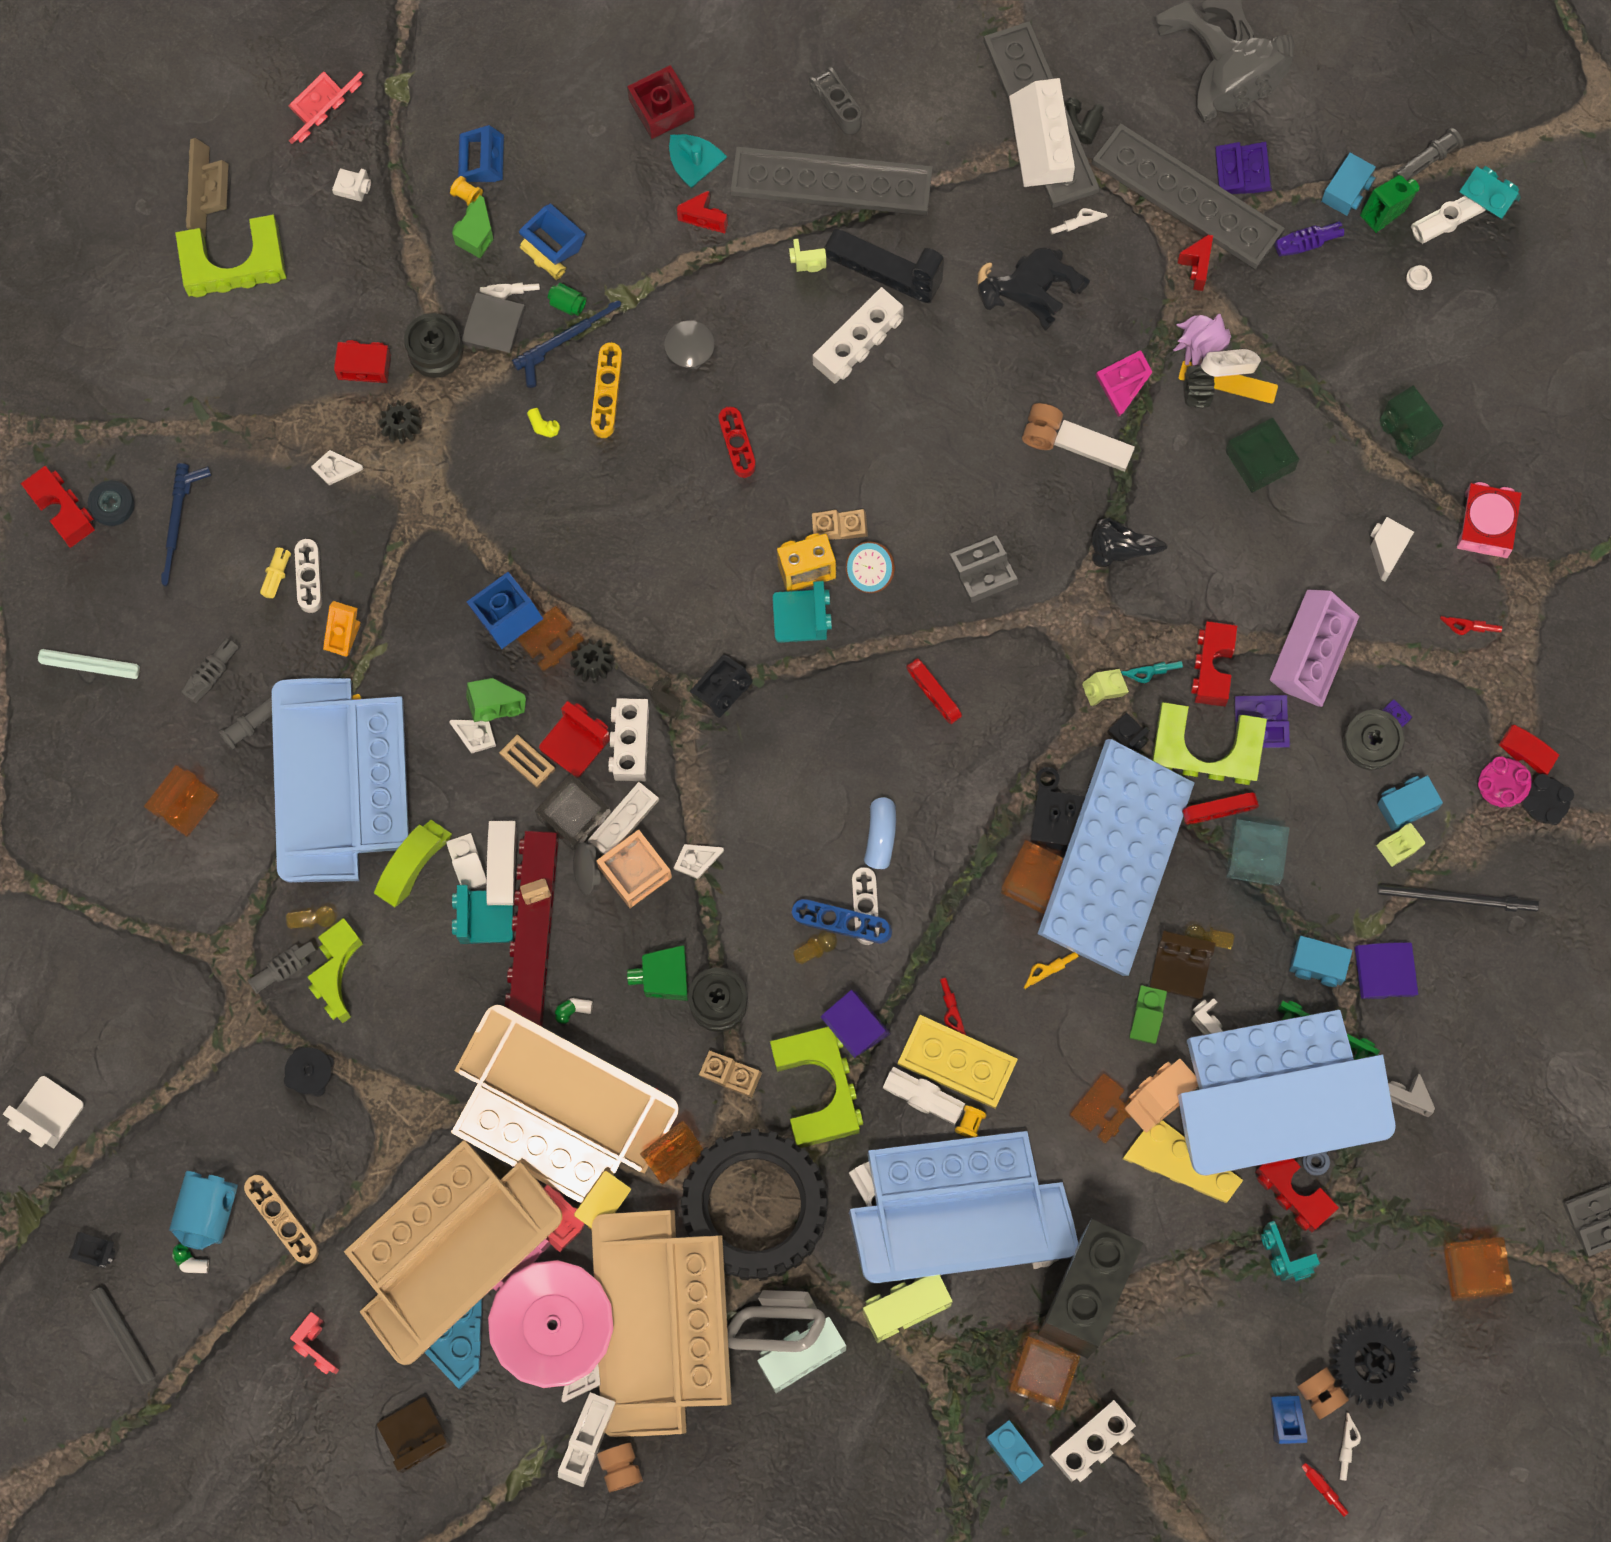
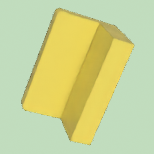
M604 1171L580 1204L574 1216L592 1230L594 1219L601 1214L615 1213L631 1191V1188L607 1171Z

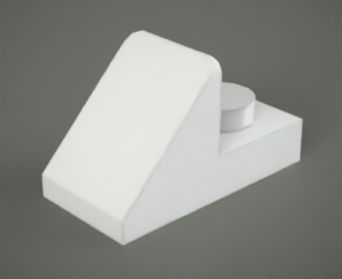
M471 833L446 841L460 885H468L471 890L487 884Z

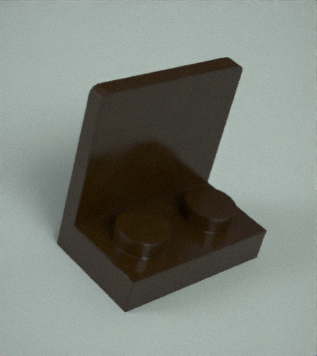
M1163 931L1159 940L1150 988L1201 1000L1210 959L1214 953L1216 943Z
M425 1397L418 1399L377 1423V1427L395 1459L393 1463L400 1473L406 1472L451 1445Z

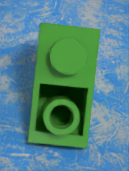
M480 195L475 202L472 201L469 204L465 217L462 221H458L452 231L455 245L478 258L483 256L494 240L484 197Z
M494 678L467 683L466 698L474 722H488L495 718L514 717L524 713L526 698L523 693Z

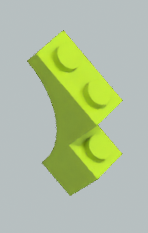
M343 918L318 937L323 943L319 946L320 950L328 960L331 957L333 958L308 976L312 983L309 989L317 999L323 997L328 1004L324 1009L333 1020L338 1017L342 1023L351 1018L342 998L341 983L343 972L353 953L363 945L359 937Z

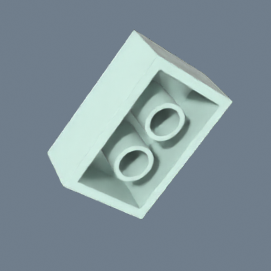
M827 1317L818 1339L808 1349L801 1352L762 1351L760 1353L761 1358L757 1361L774 1392L777 1393L845 1352L846 1344L830 1317ZM815 1320L807 1324L808 1330L801 1334L797 1330L785 1337L784 1340L798 1341L803 1339L808 1334Z

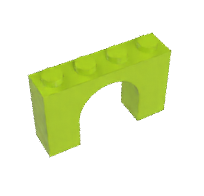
M274 215L249 219L253 240L252 252L243 264L229 269L216 267L208 261L206 242L200 228L175 232L183 286L188 296L202 297L207 293H225L234 288H251L256 284H274L280 280L287 279L279 228Z
M1161 703L1152 761L1171 771L1173 768L1183 769L1182 775L1198 777L1199 772L1209 773L1208 779L1224 781V777L1228 776L1235 778L1234 783L1250 785L1251 780L1257 781L1267 719L1239 715L1235 741L1231 751L1223 759L1207 763L1193 757L1185 745L1184 733L1189 706Z
M825 1027L770 1041L777 1072L802 1065H817L827 1070L836 1084L835 1096L825 1109L790 1119L796 1145L804 1148L860 1133L859 1126L863 1125L860 1109H854L852 1100L857 1099L853 1083H847L845 1075L850 1073L846 1057L841 1058L839 1048H843V1044L831 1029Z

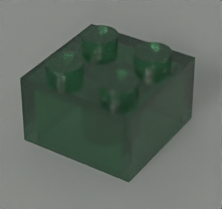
M1414 385L1389 400L1380 419L1383 430L1387 434H1391L1396 441L1398 450L1402 454H1406L1409 459L1434 445L1444 426Z
M1274 418L1229 440L1226 449L1227 455L1251 493L1295 471L1299 462V457Z

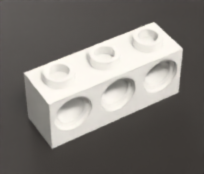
M617 698L616 707L611 709V722H616L615 732L610 733V747H614V757H609V772H613L615 781H646L649 729L648 699ZM627 711H635L637 713L633 719H625L623 717ZM628 735L634 736L636 739L632 744L627 745L622 742L624 737ZM630 760L635 763L631 769L625 770L621 768V764L624 761Z
M1113 1400L1052 1453L1050 1458L1071 1482L1076 1478L1081 1482L1093 1472L1090 1466L1098 1460L1102 1464L1113 1454L1110 1448L1117 1442L1123 1445L1134 1436L1131 1430L1136 1425ZM1115 1417L1121 1420L1123 1425L1121 1432L1114 1433L1109 1429L1108 1421L1110 1418ZM1090 1436H1097L1101 1439L1102 1447L1099 1451L1089 1449L1087 1440ZM1069 1454H1076L1080 1457L1081 1465L1078 1469L1074 1470L1067 1466L1066 1458Z

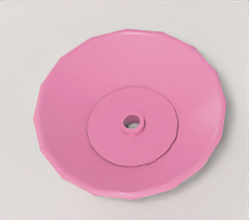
M559 1260L532 1263L512 1274L495 1294L488 1316L490 1344L500 1364L518 1380L542 1388L570 1385L591 1373L606 1354L613 1332L611 1303L600 1282L582 1267ZM552 1320L558 1323L555 1330L548 1328V1324Z

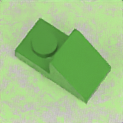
M1140 986L1129 1039L1156 1044L1164 1014L1163 1009L1167 991Z

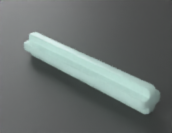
M41 649L38 655V661L45 665L137 679L140 672V667L134 663Z

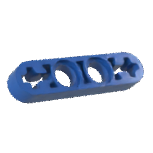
M804 899L797 901L792 908L794 919L805 926L881 944L887 942L892 936L891 925L880 917ZM807 906L809 911L817 913V922H815L816 918L811 915H805L804 919H802L799 911L804 910ZM827 912H834L836 914V921L832 925H825L823 923V916ZM852 918H859L861 920V927L857 931H850L848 929V922ZM869 920L868 925L874 928H879L880 924H882V927L886 930L885 933H880L879 937H877L874 931L867 929V921Z

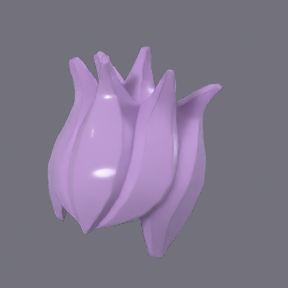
M1218 314L1214 320L1203 315L1193 316L1184 323L1176 324L1185 330L1182 337L1177 341L1180 343L1173 350L1178 351L1186 348L1185 365H1189L1191 358L1193 366L1201 365L1207 353L1223 351L1228 347L1231 339L1230 331L1225 329L1221 314Z

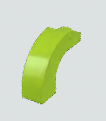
M432 820L424 826L419 824L403 841L388 862L378 881L374 894L393 907L399 905L410 895L414 882L424 865L446 844V841L450 840L452 833Z

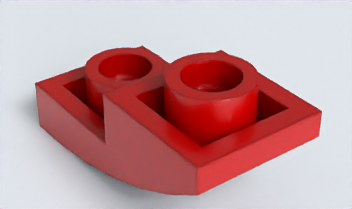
M1516 725L1509 727L1499 744L1516 761L1524 760L1538 774L1548 775L1559 757V754L1546 743Z

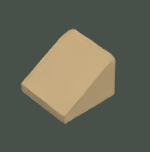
M540 879L520 887L523 899L527 905L551 896L546 879Z

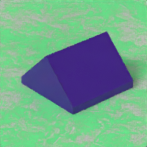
M853 990L849 991L821 1016L822 1020L854 1058L891 1034L860 995Z

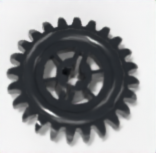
M1368 1317L1365 1326H1363L1360 1320H1356V1330L1347 1325L1346 1331L1348 1336L1338 1333L1342 1343H1332V1346L1338 1353L1329 1354L1330 1358L1336 1360V1363L1330 1365L1329 1368L1338 1371L1333 1377L1335 1380L1342 1381L1339 1385L1342 1390L1348 1389L1346 1394L1348 1399L1354 1395L1356 1396V1405H1360L1365 1400L1366 1407L1370 1409L1375 1401L1377 1407L1382 1409L1385 1400L1390 1407H1393V1397L1403 1401L1404 1397L1401 1391L1408 1394L1412 1393L1407 1383L1416 1384L1418 1382L1411 1376L1412 1373H1419L1421 1371L1419 1368L1412 1366V1363L1420 1360V1357L1411 1356V1353L1417 1349V1346H1407L1412 1337L1401 1338L1403 1327L1393 1331V1321H1390L1383 1327L1382 1318H1379L1376 1324L1373 1325L1371 1317ZM1367 1343H1378L1380 1346L1378 1349L1371 1350ZM1384 1346L1390 1351L1394 1360H1389L1388 1355L1382 1351ZM1357 1351L1363 1356L1360 1363H1355ZM1378 1357L1381 1361L1378 1364L1379 1367H1371L1370 1363ZM1390 1363H1394V1369L1390 1376L1387 1369ZM1356 1366L1362 1367L1363 1371L1367 1374L1366 1380L1358 1375ZM1372 1376H1377L1382 1383L1372 1384L1369 1381Z

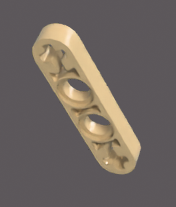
M253 1175L249 1177L244 1185L246 1195L292 1256L302 1264L314 1262L319 1254L317 1244L276 1190L263 1176ZM254 1182L258 1184L264 1183L261 1187L262 1191L267 1196L270 1193L273 1195L263 1200L257 1192H251L254 1189L252 1184ZM271 1202H278L281 1206L280 1213L273 1217L269 1216L266 1212L267 1205ZM287 1223H294L297 1227L296 1234L290 1238L284 1237L282 1233L283 1226ZM300 1239L306 1247L311 1246L312 1248L309 1250L310 1257L307 1258L304 1255L300 1257L299 1254L302 1252L300 1247L296 1243L293 1247L290 1244Z

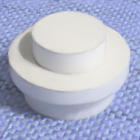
M1422 265L1412 267L1406 275L1408 285L1415 290L1426 289L1432 280L1429 269Z

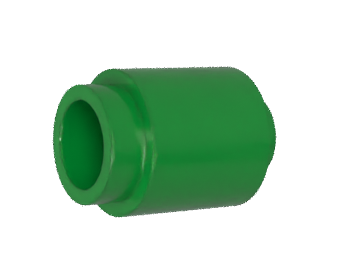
M559 283L557 286L553 285L547 297L550 300V306L571 316L574 314L579 316L587 301V298L582 296L581 292L562 283Z

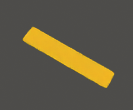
M1183 361L1178 377L1180 380H1185L1186 370L1189 366H1193L1192 362H1189V365H1185V361ZM1242 375L1214 376V389L1271 404L1274 403L1278 388L1276 384Z

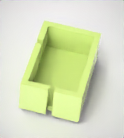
M940 1275L916 1278L915 1282L908 1286L903 1282L891 1288L890 1295L882 1298L879 1294L866 1301V1306L863 1307V1315L877 1343L899 1333L898 1328L902 1326L905 1330L951 1307L952 1299Z

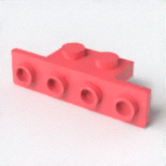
M360 71L349 83L340 89L325 72L321 73L288 105L305 123L289 142L293 144L298 140L301 143L311 134L308 129L314 123L319 126L328 117L325 112L331 106L334 109L340 106L345 101L342 96L348 90L353 93L362 84L359 79L364 74Z

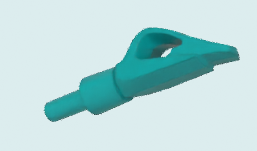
M1182 661L1169 664L1162 662L1153 666L1121 671V673L1137 682L1147 683L1154 674L1167 673V670L1182 668L1183 664ZM1145 674L1146 678L1141 679L1136 677V675Z

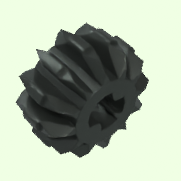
M1201 365L1189 366L1185 373L1184 398L1187 406L1210 407L1213 401L1214 376L1207 374L1201 368Z
M398 400L395 407L388 403L387 408L389 411H381L380 415L383 419L378 421L379 427L382 428V435L384 437L389 436V441L392 443L398 439L400 444L403 445L405 438L413 442L412 434H420L418 426L422 425V419L418 417V409H412V405L409 402L402 406L401 401Z
M591 639L587 640V646L578 643L579 651L573 650L571 652L574 659L570 661V665L575 668L573 671L574 675H582L583 682H586L589 677L592 678L593 683H597V676L606 679L605 671L610 672L613 670V666L610 663L614 661V656L609 654L611 651L610 647H602L601 640H598L595 645L592 644Z

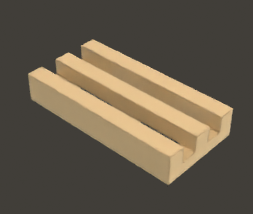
M516 735L499 752L500 756L537 789L555 771V768L519 735ZM518 743L542 766H544L546 770L544 772L541 771L524 754H522L515 747V745ZM508 752H513L539 777L536 779L533 775H531L523 766H521L513 757H511L508 754Z

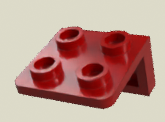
M567 701L561 708L563 717L541 742L539 749L572 776L578 778L609 743L610 736L607 731L608 726L597 718L594 721L587 716V710L578 703L573 705Z

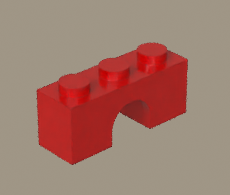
M44 466L20 484L41 511L52 504L61 505L60 512L50 522L71 548L95 531L90 524L94 519L85 508L80 510L77 507L76 503L79 500L70 489L67 491L63 489L61 485L65 482L56 470L51 473Z
M1206 621L1204 630L1199 629L1197 645H1202L1201 654H1196L1194 669L1199 670L1198 679L1193 678L1191 693L1196 694L1195 703L1226 707L1229 699L1231 675L1218 672L1214 668L1212 661L1218 657L1232 658L1237 634L1236 625Z
M1293 1158L1263 1164L1255 1172L1258 1175V1182L1266 1190L1271 1189L1277 1195L1275 1199L1286 1211L1290 1209L1296 1216L1294 1220L1304 1231L1308 1229L1312 1233L1339 1208L1321 1188L1310 1196H1301L1293 1190L1291 1185L1292 1176L1301 1168Z

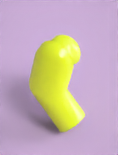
M533 408L527 412L535 433L549 438L558 434L560 425L557 421H544L538 408Z

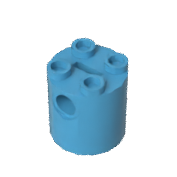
M186 1171L169 1231L176 1236L183 1246L203 1250L214 1243L221 1244L238 1185L226 1182L224 1178L209 1175L208 1178H203L201 1174Z

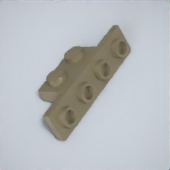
M193 138L190 139L186 228L188 230L200 228L203 236L206 237L207 214L227 209L228 163L223 160L209 163L210 147L200 140Z

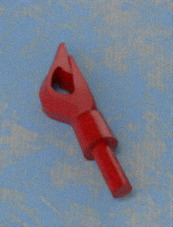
M1440 616V619L1458 635H1465L1470 630L1482 633L1485 630L1502 632V626L1486 624V621H1471ZM1456 624L1458 626L1463 627L1464 629L1459 630L1456 627H1454V625Z
M942 978L940 982L945 994L943 999L948 1008L944 1016V1022L953 1030L966 1035L957 1008L955 995L951 993L947 979ZM951 1016L957 1021V1027L949 1022Z
M1304 1463L1301 1467L1305 1471V1475L1324 1496L1329 1505L1333 1504L1341 1515L1345 1517L1349 1512L1338 1500L1339 1496L1320 1472Z

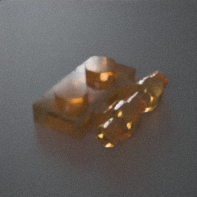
M557 606L542 616L543 620L516 639L532 659L540 653L544 656V659L537 663L543 672L550 666H556L560 658L568 652L571 653L573 650H576L577 644L584 640L578 632L572 637L566 634L573 627ZM559 639L563 644L551 652L548 647Z
M1103 1073L1069 1116L1090 1133L1096 1125L1103 1130L1098 1135V1139L1106 1144L1111 1137H1115L1120 1131L1118 1128L1126 1118H1131V1115L1125 1110L1131 1099L1129 1098L1125 1103L1118 1098L1125 1090ZM1111 1107H1114L1118 1112L1111 1121H1107L1104 1116Z
M682 1121L641 1152L640 1155L656 1175L658 1181L663 1185L669 1179L674 1180L678 1177V1172L687 1165L692 1164L693 1161L696 1163L703 1148L686 1123Z

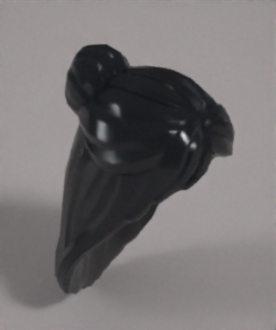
M1111 518L1100 520L1092 535V545L1095 553L1092 555V561L1098 567H1107L1113 561H1125L1135 557L1154 555L1167 549V544L1158 538L1135 533Z

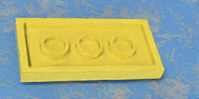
M920 1015L898 1061V1065L996 1109L1018 1059Z

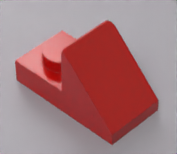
M706 191L677 207L678 221L724 234L728 226L727 214L716 208L708 209L710 191Z
M1207 235L1179 254L1178 264L1192 266L1190 280H1195L1193 290L1203 291L1213 235Z

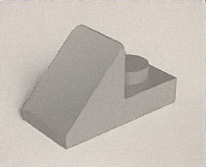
M1420 1074L1414 1077L1409 1091H1406V1087L1398 1082L1391 1081L1388 1083L1391 1102L1426 1117L1433 1114L1435 1107Z

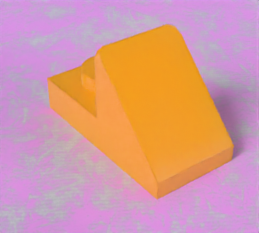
M336 601L330 604L323 650L346 657L349 655L361 623L356 620L358 608Z

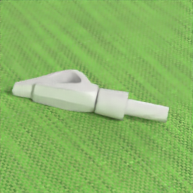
M1083 208L1078 212L1077 218L1066 220L1064 224L1051 228L1050 233L1053 235L1064 230L1068 232L1080 226L1098 221L1101 218H1106L1107 214ZM1083 214H1091L1092 216H1083Z
M523 282L512 285L497 284L480 287V292L504 300L512 294H524V291L540 290L539 284L523 285Z
M1347 1412L1343 1444L1339 1461L1342 1462L1339 1480L1344 1481L1347 1480L1348 1464L1352 1462V1448L1361 1441L1360 1432ZM1352 1428L1356 1434L1355 1440L1350 1439V1430Z

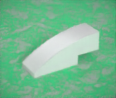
M489 821L487 905H514L517 862V828L515 821Z
M591 1392L589 1393L558 1470V1478L584 1487L616 1402Z

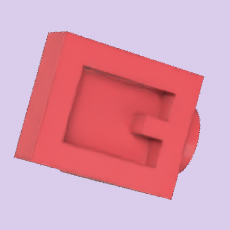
M310 1312L290 1337L296 1343L293 1348L305 1358L308 1354L315 1358L317 1361L314 1365L326 1375L329 1371L337 1374L339 1369L307 1344L309 1339L313 1341L322 1331L320 1325L324 1322L317 1315Z

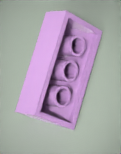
M1307 590L1270 681L1284 693L1322 707L1359 616L1332 591Z

